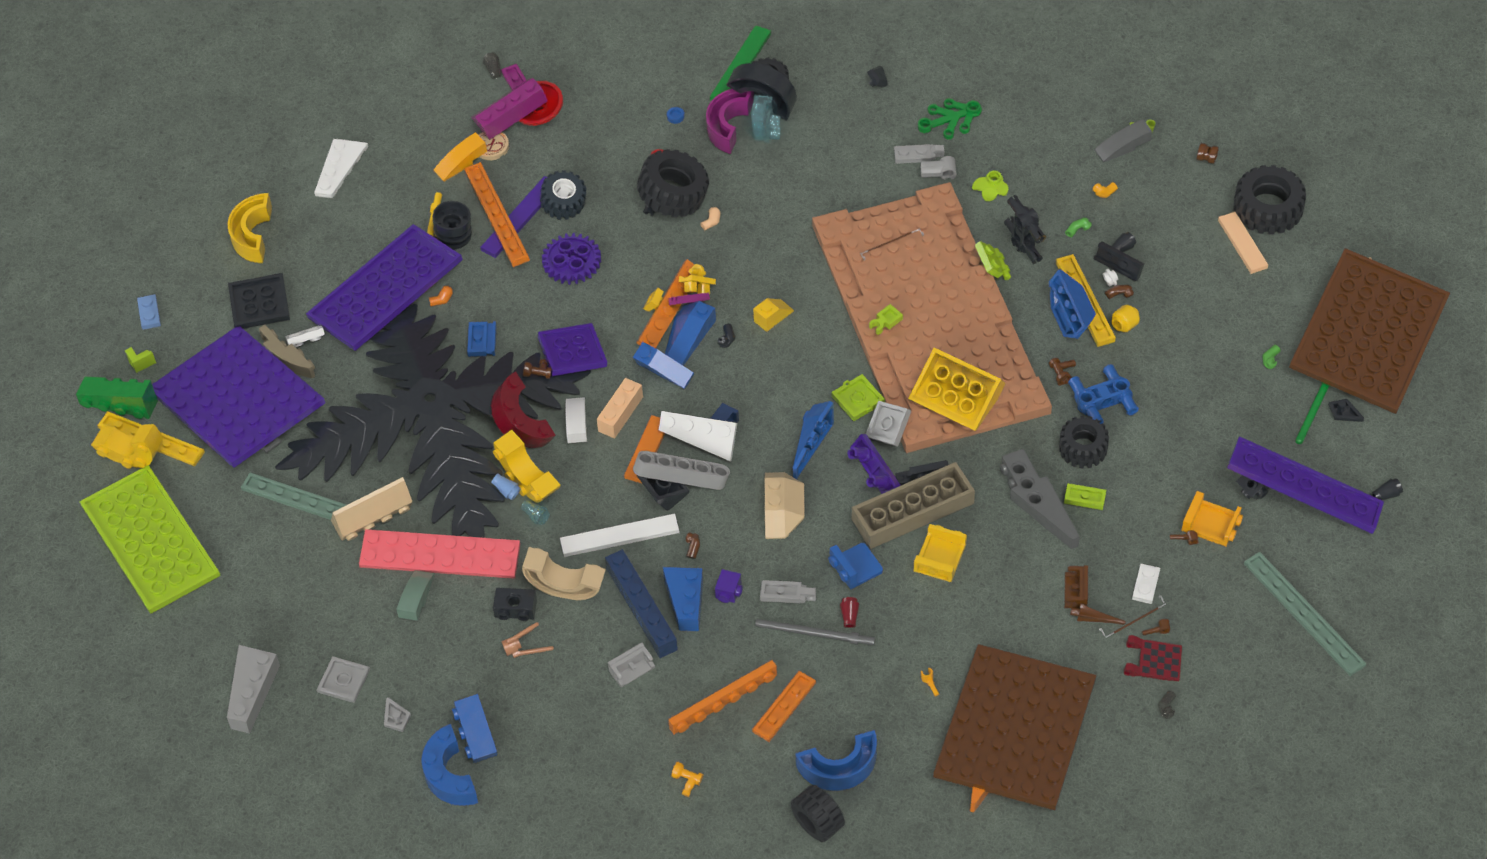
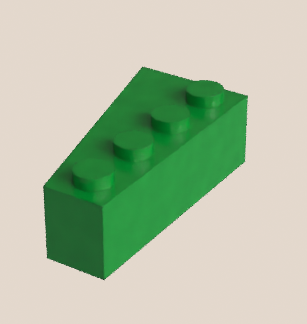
M84 377L76 393L79 404L85 408L94 407L104 412L109 410L119 415L128 414L137 419H150L158 402L151 380H144L142 383L138 382L137 379L123 382L120 378L108 381L104 377Z

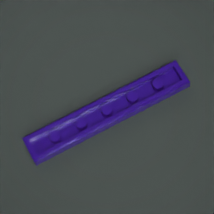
M544 176L508 216L517 234L541 208V186L544 179L548 177ZM495 231L480 247L481 251L494 258L503 251Z

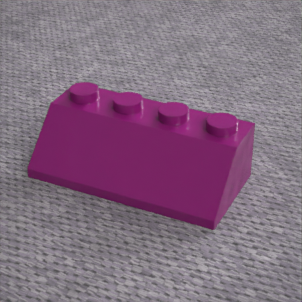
M529 78L471 118L490 140L548 100L543 89L535 79Z

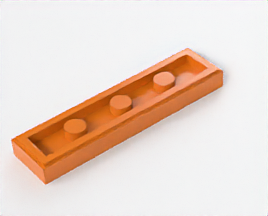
M651 415L624 474L625 479L641 483L633 472V467L640 451L657 453L665 435L664 432L659 430L660 417Z
M798 671L755 725L752 732L770 742L816 684V680Z

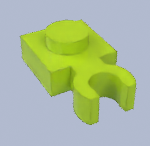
M889 304L876 314V319L870 321L869 328L872 329L877 326L876 334L879 335L883 332L884 327L890 330L902 321L903 314Z

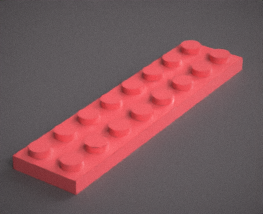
M365 529L359 566L361 568L402 571L417 570L430 573L515 579L521 543L520 540Z

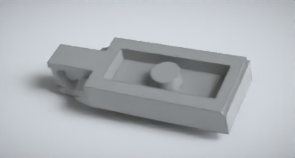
M944 145L894 146L895 164L931 161L936 159V157H944Z
M762 581L760 601L805 603V600L816 601V588H807L806 585H802V582Z

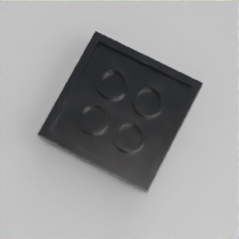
M283 273L228 283L234 328L241 327L244 329L290 320Z

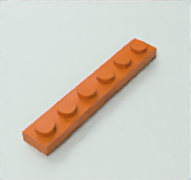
M688 259L682 264L636 342L638 345L644 342L656 348L679 310L681 304L669 305L668 298L688 294L684 292V283L679 282L680 276L688 277L691 275L689 270L695 265Z
M773 660L769 661L668 719L669 729L673 734L682 733L691 724L702 722L712 712L717 713L721 711L724 705L738 701L745 693L754 692L764 682L769 683L773 681L775 676H777L776 664Z

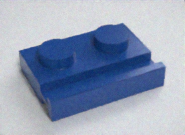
M493 321V323L469 322L468 357L487 356V354L495 356L496 321Z

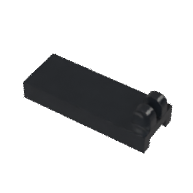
M1103 241L1098 244L1099 248L1093 258L1094 260L1134 281L1140 278L1144 267L1143 262Z

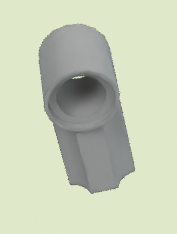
M945 156L940 161L921 162V177L941 176L945 180L946 178L954 179L957 175L956 161L951 156Z

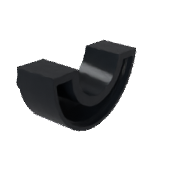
M746 63L739 65L733 70L726 86L740 94L747 91L763 94L772 103L773 110L771 113L785 121L788 120L797 99L795 88L788 77L768 64Z

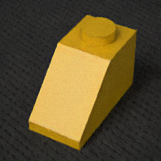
M767 298L753 308L754 322L767 332L794 312V310L781 299Z

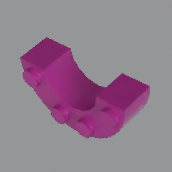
M729 89L717 95L708 105L706 111L707 134L712 144L721 151L731 154L736 143V127L730 125L728 121L735 116L749 115L754 104L753 91L740 94L733 89Z

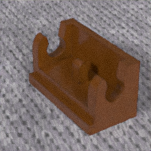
M1088 565L1069 566L1068 571L1070 572H1065V608L1074 607L1080 609L1081 604L1087 606Z

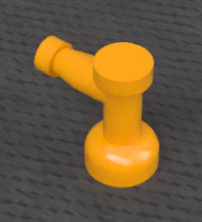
M678 761L671 774V777L675 779L680 777L688 779L681 793L687 797L690 796V792L695 784L700 785L704 776L702 773L696 774L684 769V765Z

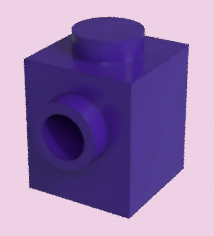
M721 570L715 587L716 599L723 603H735L736 598L741 596L743 590L740 573Z

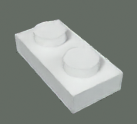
M316 326L285 336L288 345L292 343L295 347L303 345L304 341L311 340L313 342L321 339V336L325 335L322 326Z
M1140 564L1132 600L1152 604L1160 573L1159 567Z

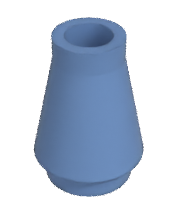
M497 474L491 482L506 499L513 500L521 490L518 483L500 474Z

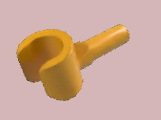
M928 668L929 675H924L923 671H921L922 681L928 683L934 696H938L939 692L933 682V670Z

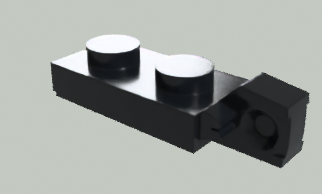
M947 460L909 467L908 471L895 473V477L902 486L949 464Z

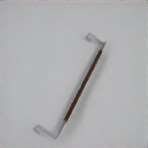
M909 232V233H907V234H905V235H902V236H900V237H898V238H895V239L890 240V241H888V242H886V243H883V244H881V245H879V246H876V247H874V248H871V249H869V250H867V251H865V252H863V253H866V252H869V251H871V250H874V249H876V248H878V247H881V246H883V245H885V244H888V243L893 242V241H895V240H897V239H900V238H902V237H904V236H907V235H909V234H912L913 232Z
M1162 606L1155 608L1154 610L1119 628L1118 630L1114 631L1108 636L1115 634L1116 632L1124 629L1125 627L1158 610Z

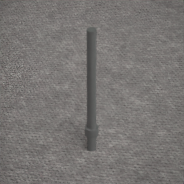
M756 619L755 623L756 627L849 641L850 644L858 645V643L875 644V637L863 636L857 632L844 633L763 619Z

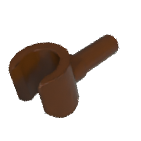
M1190 530L1186 534H1170V539L1187 540L1189 545L1198 544V536L1194 530Z
M1159 620V626L1142 631L1143 636L1158 632L1160 634L1169 633V620Z

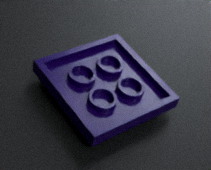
M592 323L538 332V339L548 366L551 368L552 376L607 367V359Z

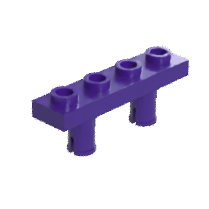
M860 434L851 445V450H848L847 454L850 459H859L869 474L870 478L866 480L867 486L878 488L881 494L901 486L868 436Z

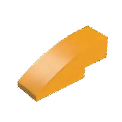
M476 132L470 135L439 162L434 172L443 181H446L463 171L464 168L473 165L474 159L487 152L485 141Z

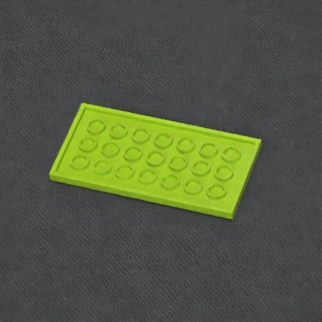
M149 465L79 501L150 614L221 576L219 570Z

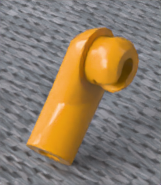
M1114 182L1110 183L1107 187L1097 183L1092 188L1095 195L1101 198H1107L1118 189Z

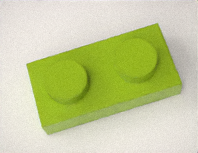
M1068 483L1064 504L1103 510L1106 490Z

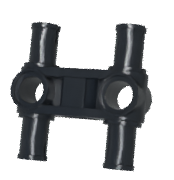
M1013 195V197L1011 196L1007 200V203L1015 212V217L1011 216L1010 219L1008 217L1004 224L1012 233V245L1018 248L1017 251L1026 253L1032 264H1036L1035 260L1040 262L1043 257L1035 248V242L1037 244L1040 241L1043 242L1046 239V235L1038 226L1039 218L1033 208L1029 209L1024 206L1018 196Z

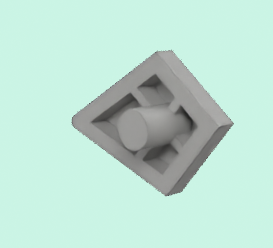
M386 698L384 727L403 732L411 717V713L390 698Z

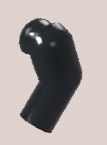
M729 323L723 326L725 336H721L722 339L718 338V344L722 348L729 347L736 338L733 327Z

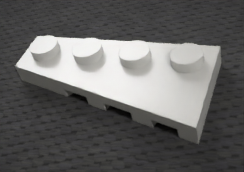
M333 139L314 192L315 196L333 198L346 176L352 171L355 163L359 161L362 153L368 148V143Z
M665 411L661 412L660 431L728 461L732 460L737 423Z

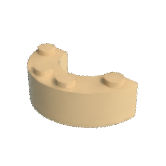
M531 547L528 548L522 566L525 578L534 587L548 595L572 600H585L595 596L599 592L606 570L598 565L586 564L581 569L564 568L554 563L549 558L548 552L540 548Z

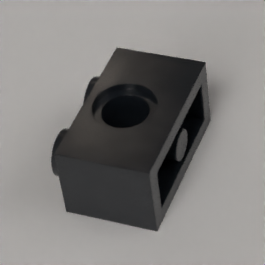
M496 587L493 603L494 616L501 620H508L509 618H515L520 621L534 620L537 604L536 590Z

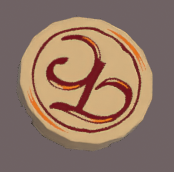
M483 132L479 134L485 141L487 152L481 155L480 158L484 160H497L508 152L509 140L504 133L501 132L490 140Z

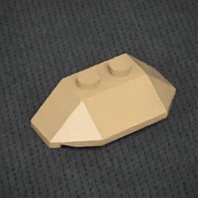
M785 472L765 473L766 539H785L805 518L804 483Z

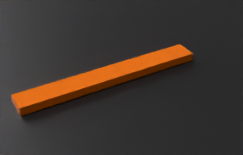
M481 162L464 168L512 267L530 261Z

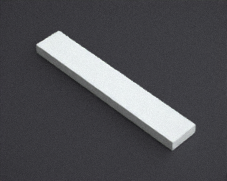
M675 514L561 537L560 542L563 555L567 557L679 533Z

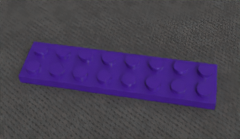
M1239 436L1229 460L1228 469L1371 534L1374 533L1384 501Z

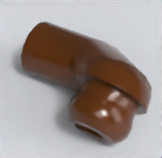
M1116 285L1105 291L1108 299L1121 293L1124 294L1125 298L1134 295L1130 285Z
M688 533L686 542L690 543L687 557L696 559L700 548L699 535Z

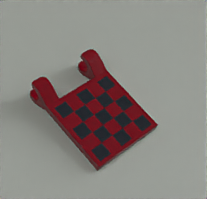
M1134 635L1128 636L1126 647L1141 649L1139 666L1127 663L1124 669L1125 676H1142L1160 680L1180 681L1182 645L1144 640Z

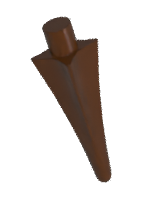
M1083 604L1080 605V609L1072 607L1070 615L1078 616L1077 621L1122 625L1126 623L1122 619L1104 614Z

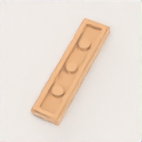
M1236 212L1220 216L1218 218L1220 225L1249 272L1252 274L1268 269V263Z

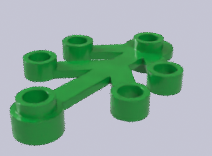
M950 98L944 101L945 108L931 104L928 107L930 115L940 114L944 116L932 121L929 118H921L918 121V130L922 133H928L932 128L950 122L947 129L943 132L944 138L950 140L954 137V130L959 119L966 116L964 123L960 124L959 131L967 134L970 132V124L973 118L981 114L982 107L977 101H969L967 104ZM956 108V109H959L960 111H957V112H956V111H953V110H950V109Z

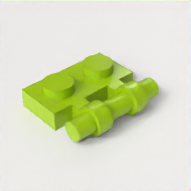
M982 241L975 244L987 273L996 278L1003 276L1004 280H1009L1011 278L1010 268L1004 262L1003 253L998 248H993L990 244H985Z

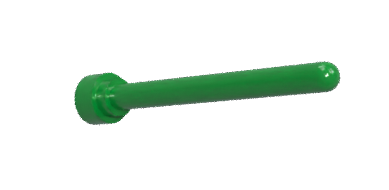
M1322 382L1296 437L1295 442L1297 444L1303 443L1330 385Z

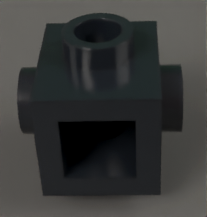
M1243 475L1236 481L1242 487L1241 492L1248 499H1262L1267 495L1270 488Z

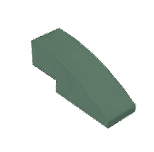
M414 571L399 600L396 609L398 618L418 621L421 609L425 606L434 573Z

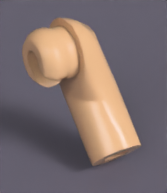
M717 207L710 208L708 211L709 218L700 223L704 231L719 223L721 212Z

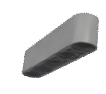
M640 451L633 467V472L641 477L721 490L725 487L730 474L729 468L723 464L650 451Z

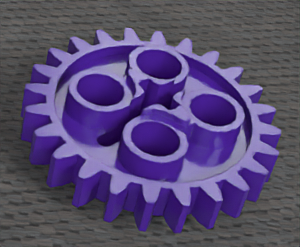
M566 233L565 238L559 235L558 241L552 239V244L547 243V249H543L542 265L549 278L554 276L555 282L561 279V284L566 280L569 285L572 281L578 284L579 279L585 282V277L591 279V273L596 274V268H600L601 251L594 240L589 241V236L583 239L582 234L575 237V233H573L569 237Z

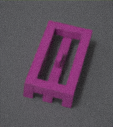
M709 293L670 297L668 300L669 305L706 301L710 300Z

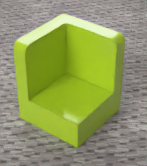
M132 347L125 350L127 359L136 373L156 363L152 351L146 350L136 355Z

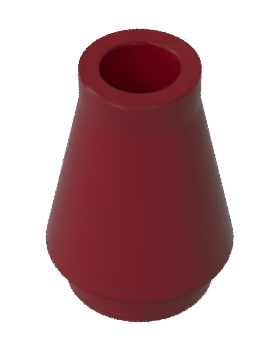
M845 597L840 603L845 628L856 627L860 605L857 598Z

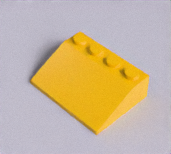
M933 348L908 399L976 431L998 400L1006 383L990 373Z

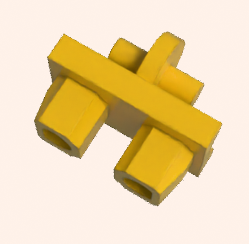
M695 264L689 270L691 275L688 277H679V282L684 283L685 293H709L710 295V285L716 284V279L703 277L706 275V271L699 264Z

